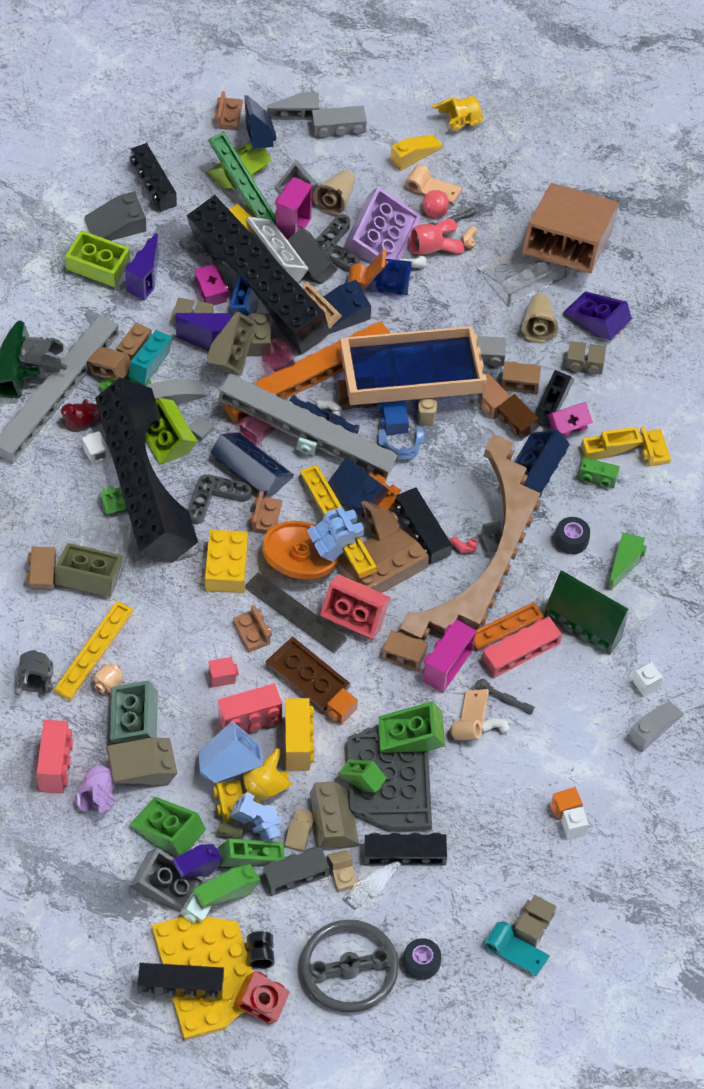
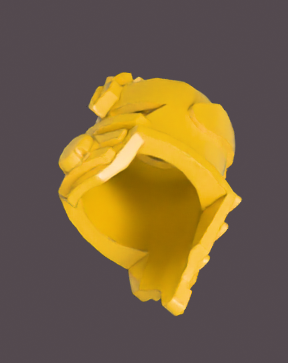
M453 96L451 99L447 98L445 101L431 105L432 109H438L439 113H449L451 121L448 128L454 131L465 127V124L474 126L483 121V113L477 100L478 98L475 96L456 99V96Z

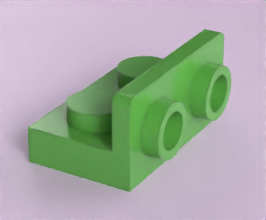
M583 457L578 480L614 488L620 466Z
M114 486L103 488V492L99 495L102 499L106 515L127 510L121 487L115 489Z

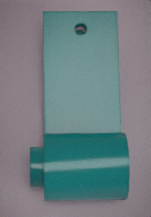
M504 921L496 922L483 941L484 946L489 951L535 976L539 974L550 958L549 954L515 937L512 926Z

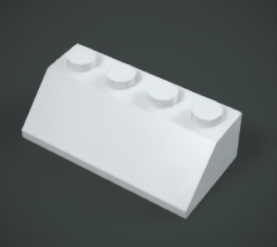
M247 217L246 224L249 232L299 283L309 268L275 223L270 219Z

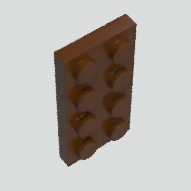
M293 636L266 660V666L305 698H309L310 702L322 712L327 709V703L342 688L345 690L350 688V682Z

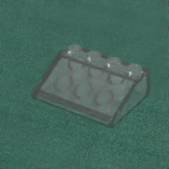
M524 245L477 268V271L506 306L510 307L567 277L568 267L522 253Z
M58 507L49 547H55L56 565L67 543L123 555L118 580H120L133 543L134 532L131 523Z

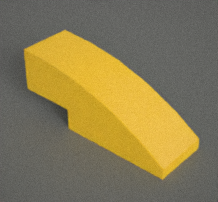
M638 427L602 431L601 436L582 438L580 447L583 457L598 460L641 445L642 439Z

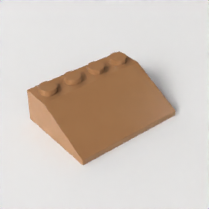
M398 527V531L382 540L374 536L363 542L377 566L376 573L359 579L345 552L339 555L336 567L344 577L383 593L427 569L429 556L415 539Z

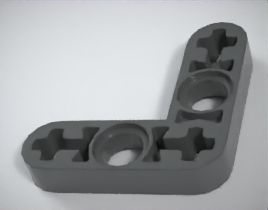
M341 214L327 226L316 241L336 266L349 272L352 265L359 264V258L337 245L350 229V218L347 215ZM333 232L336 233L337 236L329 237L328 234ZM338 252L341 256L333 257L332 254Z
M209 474L200 476L188 508L192 523L201 524L204 521L212 495L245 502L251 498V486L245 482ZM206 482H209V484H207L206 491H205V490H204V484H205ZM228 485L230 489L228 491H222L220 490V486ZM199 496H204L206 501L198 502L196 499ZM197 508H199V515L193 517L196 514Z

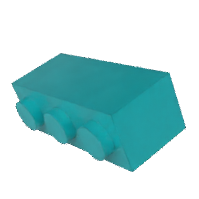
M155 330L131 360L128 378L145 385L170 353L172 336Z

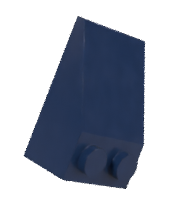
M357 280L339 285L323 296L342 315L329 329L330 334L371 319L372 306Z
M347 458L344 459L328 481L336 498L350 509H354L365 520L366 517L361 502L367 501L379 505L390 491Z

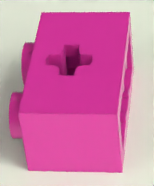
M215 264L194 269L195 282L203 301L214 304V306L227 302L229 290L227 284L222 282L221 270H217Z
M586 402L547 414L551 429H558L564 437L571 435V430L577 429L579 432L588 429L587 425L593 423ZM570 418L573 419L571 423L568 422Z

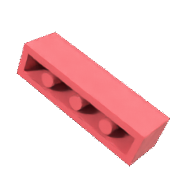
M550 617L539 619L532 626L520 629L513 636H506L501 642L487 646L483 651L482 661L493 677L496 678L559 645L562 634Z

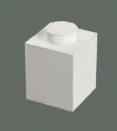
M100 431L90 433L82 438L83 449L92 465L110 458L109 447Z
M651 662L635 672L633 683L641 694L646 697L661 688L663 676Z
M579 807L563 811L561 822L566 838L572 839L587 835L589 824L584 808Z

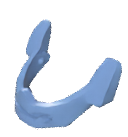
M417 427L415 444L410 449H407L405 446L400 450L393 448L387 440L385 429H379L378 441L379 445H384L386 449L397 454V460L412 459L418 455L419 445L425 442L423 427Z

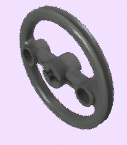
M339 920L321 927L308 940L301 957L302 978L309 993L322 1005L340 1012H360L378 1005L392 991L398 976V956L390 939L377 927L359 920ZM341 930H357L374 937L384 948H378L373 954L361 957L356 953L346 952L340 957V961L325 964L322 961H316L313 964L310 963L312 953L318 943L326 936ZM383 957L385 960L379 962L376 960V958ZM374 967L377 970H383L386 967L389 968L387 980L382 988L373 996L357 1002L335 1000L323 993L315 984V982L322 983L327 977L341 974L345 979H354L358 976L360 970ZM320 969L324 971V973L316 974L314 971Z

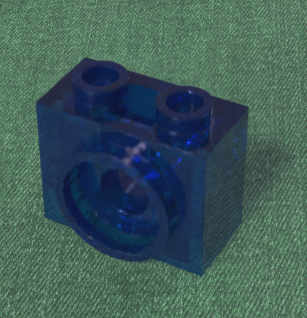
M385 259V261H388V264L374 278L372 291L408 295L412 261Z

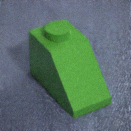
M349 759L338 773L340 777L363 792L375 793L387 779L374 761Z

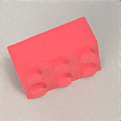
M338 574L329 584L320 616L373 639L382 628L391 597Z
M275 683L218 699V719L222 730L231 721L235 722L245 732H256L260 728L273 727L281 723L282 701Z
M44 719L37 767L39 792L64 794V786H68L69 774L67 772L68 768L71 767L70 750H73L74 742L72 729H69L68 721Z

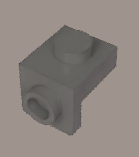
M500 521L482 525L481 540L489 553L497 552L502 535V524Z

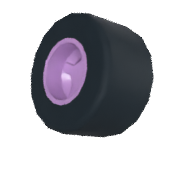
M567 517L561 520L555 534L557 547L568 554L581 553L587 548L590 539L589 525L578 517Z
M418 938L411 941L404 952L403 960L406 972L419 980L433 977L439 971L441 965V951L438 945L426 938Z

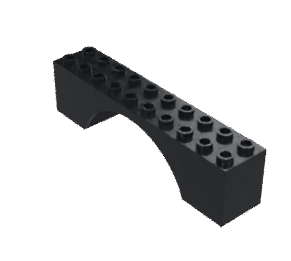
M213 195L186 215L195 240L214 260L220 259L239 274L270 313L279 331L301 355L330 334L326 315L321 307L216 195Z
M119 377L95 397L139 553L174 562L196 545L198 539L189 510L177 502L166 490L154 472L147 455L145 445L146 431L161 419L153 390L150 387Z

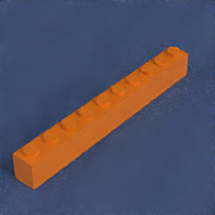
M380 321L369 325L368 328L353 333L349 337L390 334L383 322ZM340 340L329 347L322 348L321 351L306 356L298 362L291 363L282 370H277L267 377L260 378L253 384L285 400L344 371L340 352ZM385 350L352 353L353 364L355 366ZM223 402V409L234 424L251 417V415Z

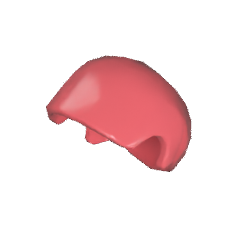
M431 190L426 193L422 202L425 214L433 219L446 215L449 206V198L446 193L440 190Z

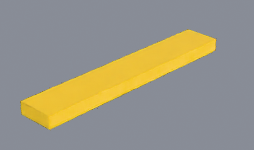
M119 601L115 602L54 688V693L69 701L74 698L134 613L132 608Z

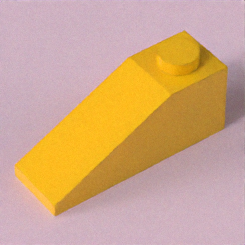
M434 135L405 138L391 146V160L401 171L443 148V145Z

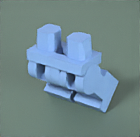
M339 507L337 510L328 511L324 515L323 520L316 527L311 526L307 532L313 543H315L314 545L320 556L334 562L344 551V546L355 544V537L364 535V527L361 523L352 525V523L357 522L354 509L344 511L343 507Z
M248 792L237 798L229 816L230 818L243 824L250 822L254 827L252 828L253 833H259L262 841H270L281 835L278 824L282 820L280 816L277 817V811L273 806H263L253 801L254 795Z

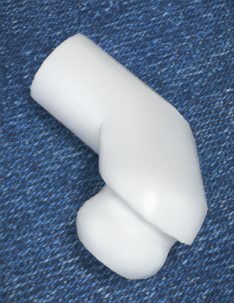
M424 256L400 259V267L422 269L426 266L427 260Z
M318 400L317 407L321 410H332V413L341 416L342 407L333 401Z
M493 717L484 721L482 732L499 727V731L505 733L510 730L509 722L506 719Z

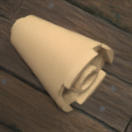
M342 170L318 185L313 192L315 204L317 206L319 204L323 208L322 211L328 215H338L343 212L356 181L354 174L349 170Z
M536 294L532 297L522 323V332L531 342L544 343L547 339H554L558 334V323L550 300L545 294Z

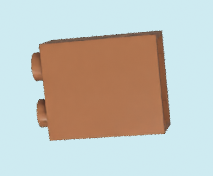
M550 183L529 222L522 253L592 274L612 233L619 202Z

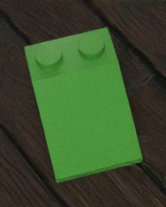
M433 701L378 716L380 751L382 753L426 752L445 747L443 712Z
M154 797L130 823L131 828L165 852L177 857L186 853L206 831L198 813L158 797Z

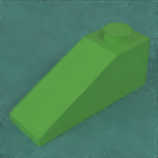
M622 532L608 590H613L639 564L640 557L645 556L647 546L644 545V537Z
M229 838L218 847L219 854L223 859L220 867L236 868L248 864L259 866L266 865L271 861L285 859L283 842Z
M251 864L229 870L194 888L193 892L202 906L206 907L250 895L260 882V878Z

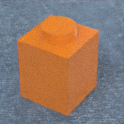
M342 688L327 703L328 716L333 721L343 724L357 710L358 699Z
M576 787L554 793L550 802L551 811L553 814L556 813L559 820L562 819L563 811L583 806Z

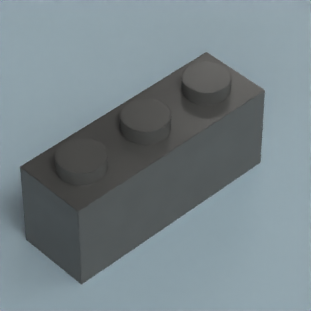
M301 227L287 240L309 268L307 274L313 281L317 280L320 283H324L338 270L313 235L304 227Z
M321 847L309 848L304 853L298 855L291 854L283 860L267 863L263 866V877L271 896L329 877V865Z

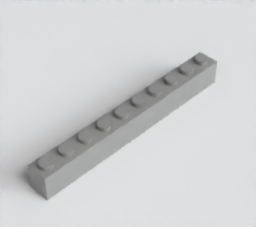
M99 315L96 320L91 322L88 330L80 335L79 341L70 347L68 354L64 358H61V363L67 365V369H61L60 372H50L44 383L38 386L35 394L27 399L25 406L17 411L15 418L6 424L4 431L0 434L1 458L14 464L88 374L90 368L87 360L99 347L108 349L119 336L117 323L102 315Z
M230 373L220 389L218 400L298 439L304 438L316 442V448L343 461L347 458L369 474L371 473L374 476L379 474L387 480L395 466L398 455L393 451L384 449L375 442L360 437L357 433H352L340 425L327 421L324 417L317 416L305 408L294 405L289 400H284L272 392L263 390L258 385L243 380L240 376Z

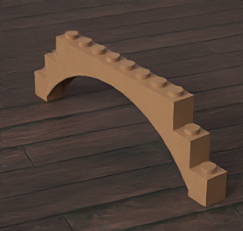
M492 434L483 457L488 458L496 474L503 499L504 512L500 544L489 566L468 589L452 600L426 611L413 614L407 612L399 632L412 638H423L426 640L430 629L444 635L449 624L452 625L456 619L474 629H478L480 624L484 626L488 615L485 613L488 608L492 609L496 600L493 596L495 592H500L504 583L501 579L503 575H508L511 565H509L510 559L515 560L519 551L516 546L518 542L522 544L526 533L523 531L526 526L530 527L534 519L531 514L533 510L537 512L541 501L538 500L541 493L524 486L528 477L525 475L527 468L511 461L514 450H512L513 442Z

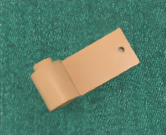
M416 165L405 182L409 190L422 195L431 190H440L446 193L450 204H454L463 190L460 186L431 178L429 169L424 165Z
M488 689L466 691L461 721H454L450 727V734L456 741L481 738L489 694Z

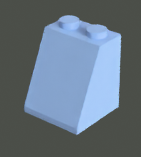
M233 721L198 752L201 775L214 783L263 765L261 745Z

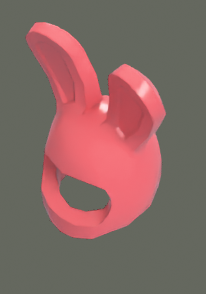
M448 218L437 225L421 224L413 227L409 239V249L414 255H428L439 250L461 254L464 252V244L460 240L443 237L442 234L454 232L458 228V224L453 219ZM417 236L419 239V249L416 246Z

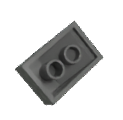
M135 191L119 195L85 216L90 233L110 241L147 231L146 217Z
M155 848L146 854L130 887L145 897L180 912L194 888L206 883L207 879L202 876L181 877L172 862L174 858L161 849Z

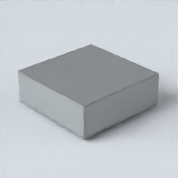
M198 416L189 426L194 436L202 441L214 429V425L201 416Z

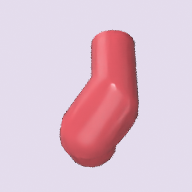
M453 536L449 540L452 546L460 553H473L478 546V542L475 539H470L468 542L463 543Z

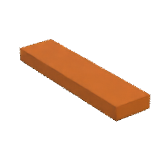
M535 602L476 629L474 649L476 652L485 649L487 646L501 641L506 636L516 634L524 627L532 626L537 620L544 619V616Z

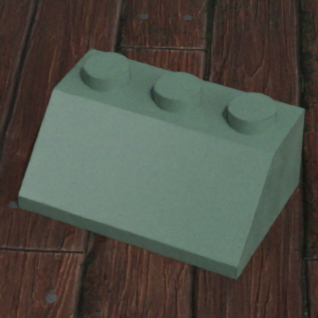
M149 680L112 687L110 740L112 742L125 743L151 737L157 738L158 691Z

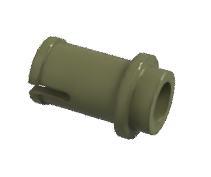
M220 823L218 836L233 839H243L245 829L241 828L240 825L235 827Z

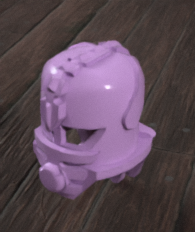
M98 765L88 769L82 787H79L77 791L76 804L82 811L85 812L92 808H99V813L108 812L111 806H113L116 798L112 795V791L116 783L112 781L110 768ZM88 791H92L93 795H88Z

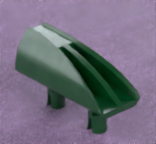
M21 320L17 321L10 329L0 347V396L20 398L25 378L40 379L39 367L25 368L26 365L19 359L23 342L29 337L26 325Z

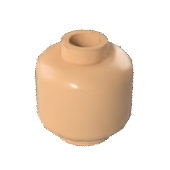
M104 664L93 677L96 683L95 688L101 693H112V687L119 686L123 681L122 671L114 664Z

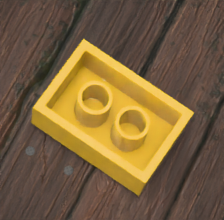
M210 529L205 574L206 591L244 593L248 553L247 531Z
M285 698L286 771L310 770V763H314V706H310L309 698Z

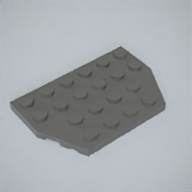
M379 725L372 728L368 727L361 733L349 736L347 739L348 760L374 761L387 777L382 787L375 793L363 792L349 783L350 811L358 817L391 831L432 830L428 751L382 753L380 751Z

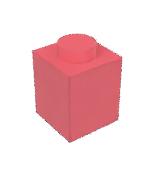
M232 657L208 661L212 687L236 683V676L239 675L237 664H233Z

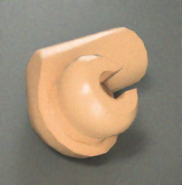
M471 226L462 235L463 244L468 249H472L476 245L473 236L478 230L475 226Z

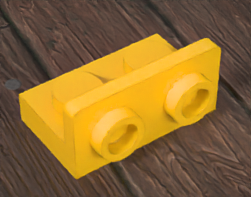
M642 426L640 428V436L642 439L643 459L647 460L649 467L669 464L671 457L662 430L646 431L645 426Z
M241 781L216 782V786H213L214 797L219 798L220 804H217L218 816H222L223 823L237 821L229 816L237 798L243 795Z

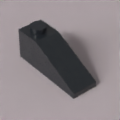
M554 370L535 412V415L539 418V424L550 428L547 414L560 410L574 382L571 376Z

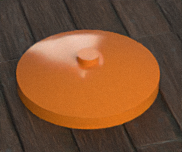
M286 521L274 525L267 531L262 545L263 554L267 562L280 573L296 579L312 580L330 574L335 569L339 556L334 562L321 557L314 545L315 543H313L307 532L311 526L316 527V525L303 521Z

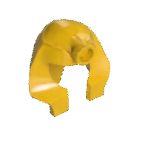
M276 748L267 757L261 767L243 773L247 792L254 795L253 801L261 805L263 801L292 786V783L287 780L290 774L284 771L278 772L276 769L281 754L279 748Z

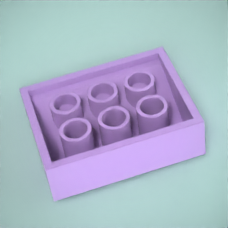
M377 187L367 196L343 248L355 254L358 258L372 262L385 249L387 250L385 261H388L385 267L396 270L409 243L411 230L417 226L421 215L380 187Z

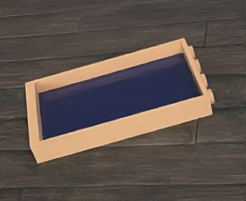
M472 326L340 338V352L350 405L483 393L484 385H487L486 374L482 373L484 371L483 360L479 359L481 358V350L476 345L478 344L477 333L473 332Z

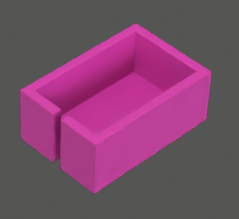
M294 177L289 183H286L281 196L278 195L275 200V225L287 240L299 228H306L312 219V185Z
M457 619L452 625L449 624L442 640L440 638L437 640L432 654L428 653L424 659L423 682L444 693L473 652L476 630Z

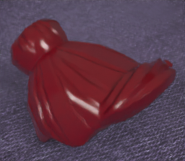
M87 399L82 404L68 403L61 408L63 424L70 431L85 430L100 419L97 405L88 403Z

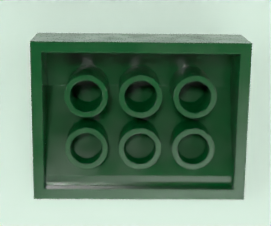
M561 570L546 604L544 617H550L553 623L562 626L567 632L579 636L582 641L589 642L596 646L599 651L610 655L623 637L628 608Z

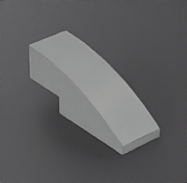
M168 380L147 385V387L152 388L155 400L158 398L173 400L176 405L206 397L200 380Z

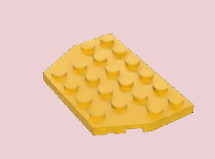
M182 916L152 924L162 964L224 967L222 999L208 1001L205 998H196L194 1000H188L184 997L172 998L184 1040L226 1030L236 1018L245 1013L244 1010L235 1006L234 1003L246 976L253 972L252 967L248 966V955L238 922L206 916L202 922L191 924L189 920Z

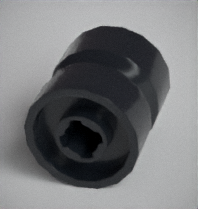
M265 931L248 934L246 936L247 949L249 950L247 953L248 966H251L253 969L272 967L275 964L274 951L272 950L274 948L273 934Z

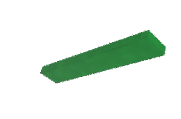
M223 131L209 138V144L254 218L270 219L276 223L275 214L225 132Z

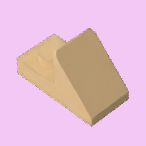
M296 809L293 819L290 820L285 847L301 852L305 851L314 824L313 812Z
M344 850L328 854L327 858L338 892L358 888V882L353 869V859L349 852Z

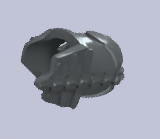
M28 337L24 340L19 354V359L24 365L42 367L44 373L60 372L61 369H67V365L62 364L60 357L57 356L64 350V345L60 340L48 337L46 339Z
M30 650L20 655L18 677L15 681V695L19 696L21 689L39 692L42 696L52 691L53 684H51L54 666L46 654Z

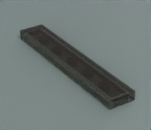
M257 572L245 584V588L331 652L335 653L347 641L346 636Z

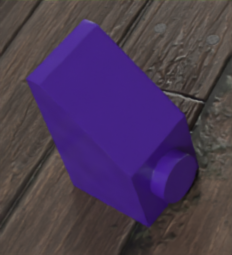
M214 844L198 845L176 857L172 862L181 877L209 876L223 859Z

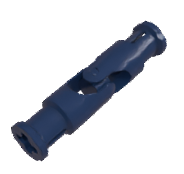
M293 395L289 400L294 405L300 406V408H305L317 416L324 417L327 421H329L330 415L333 419V424L340 425L352 433L358 434L359 425H353L347 422L345 418L330 411L321 410L311 402H304L298 399L296 395Z

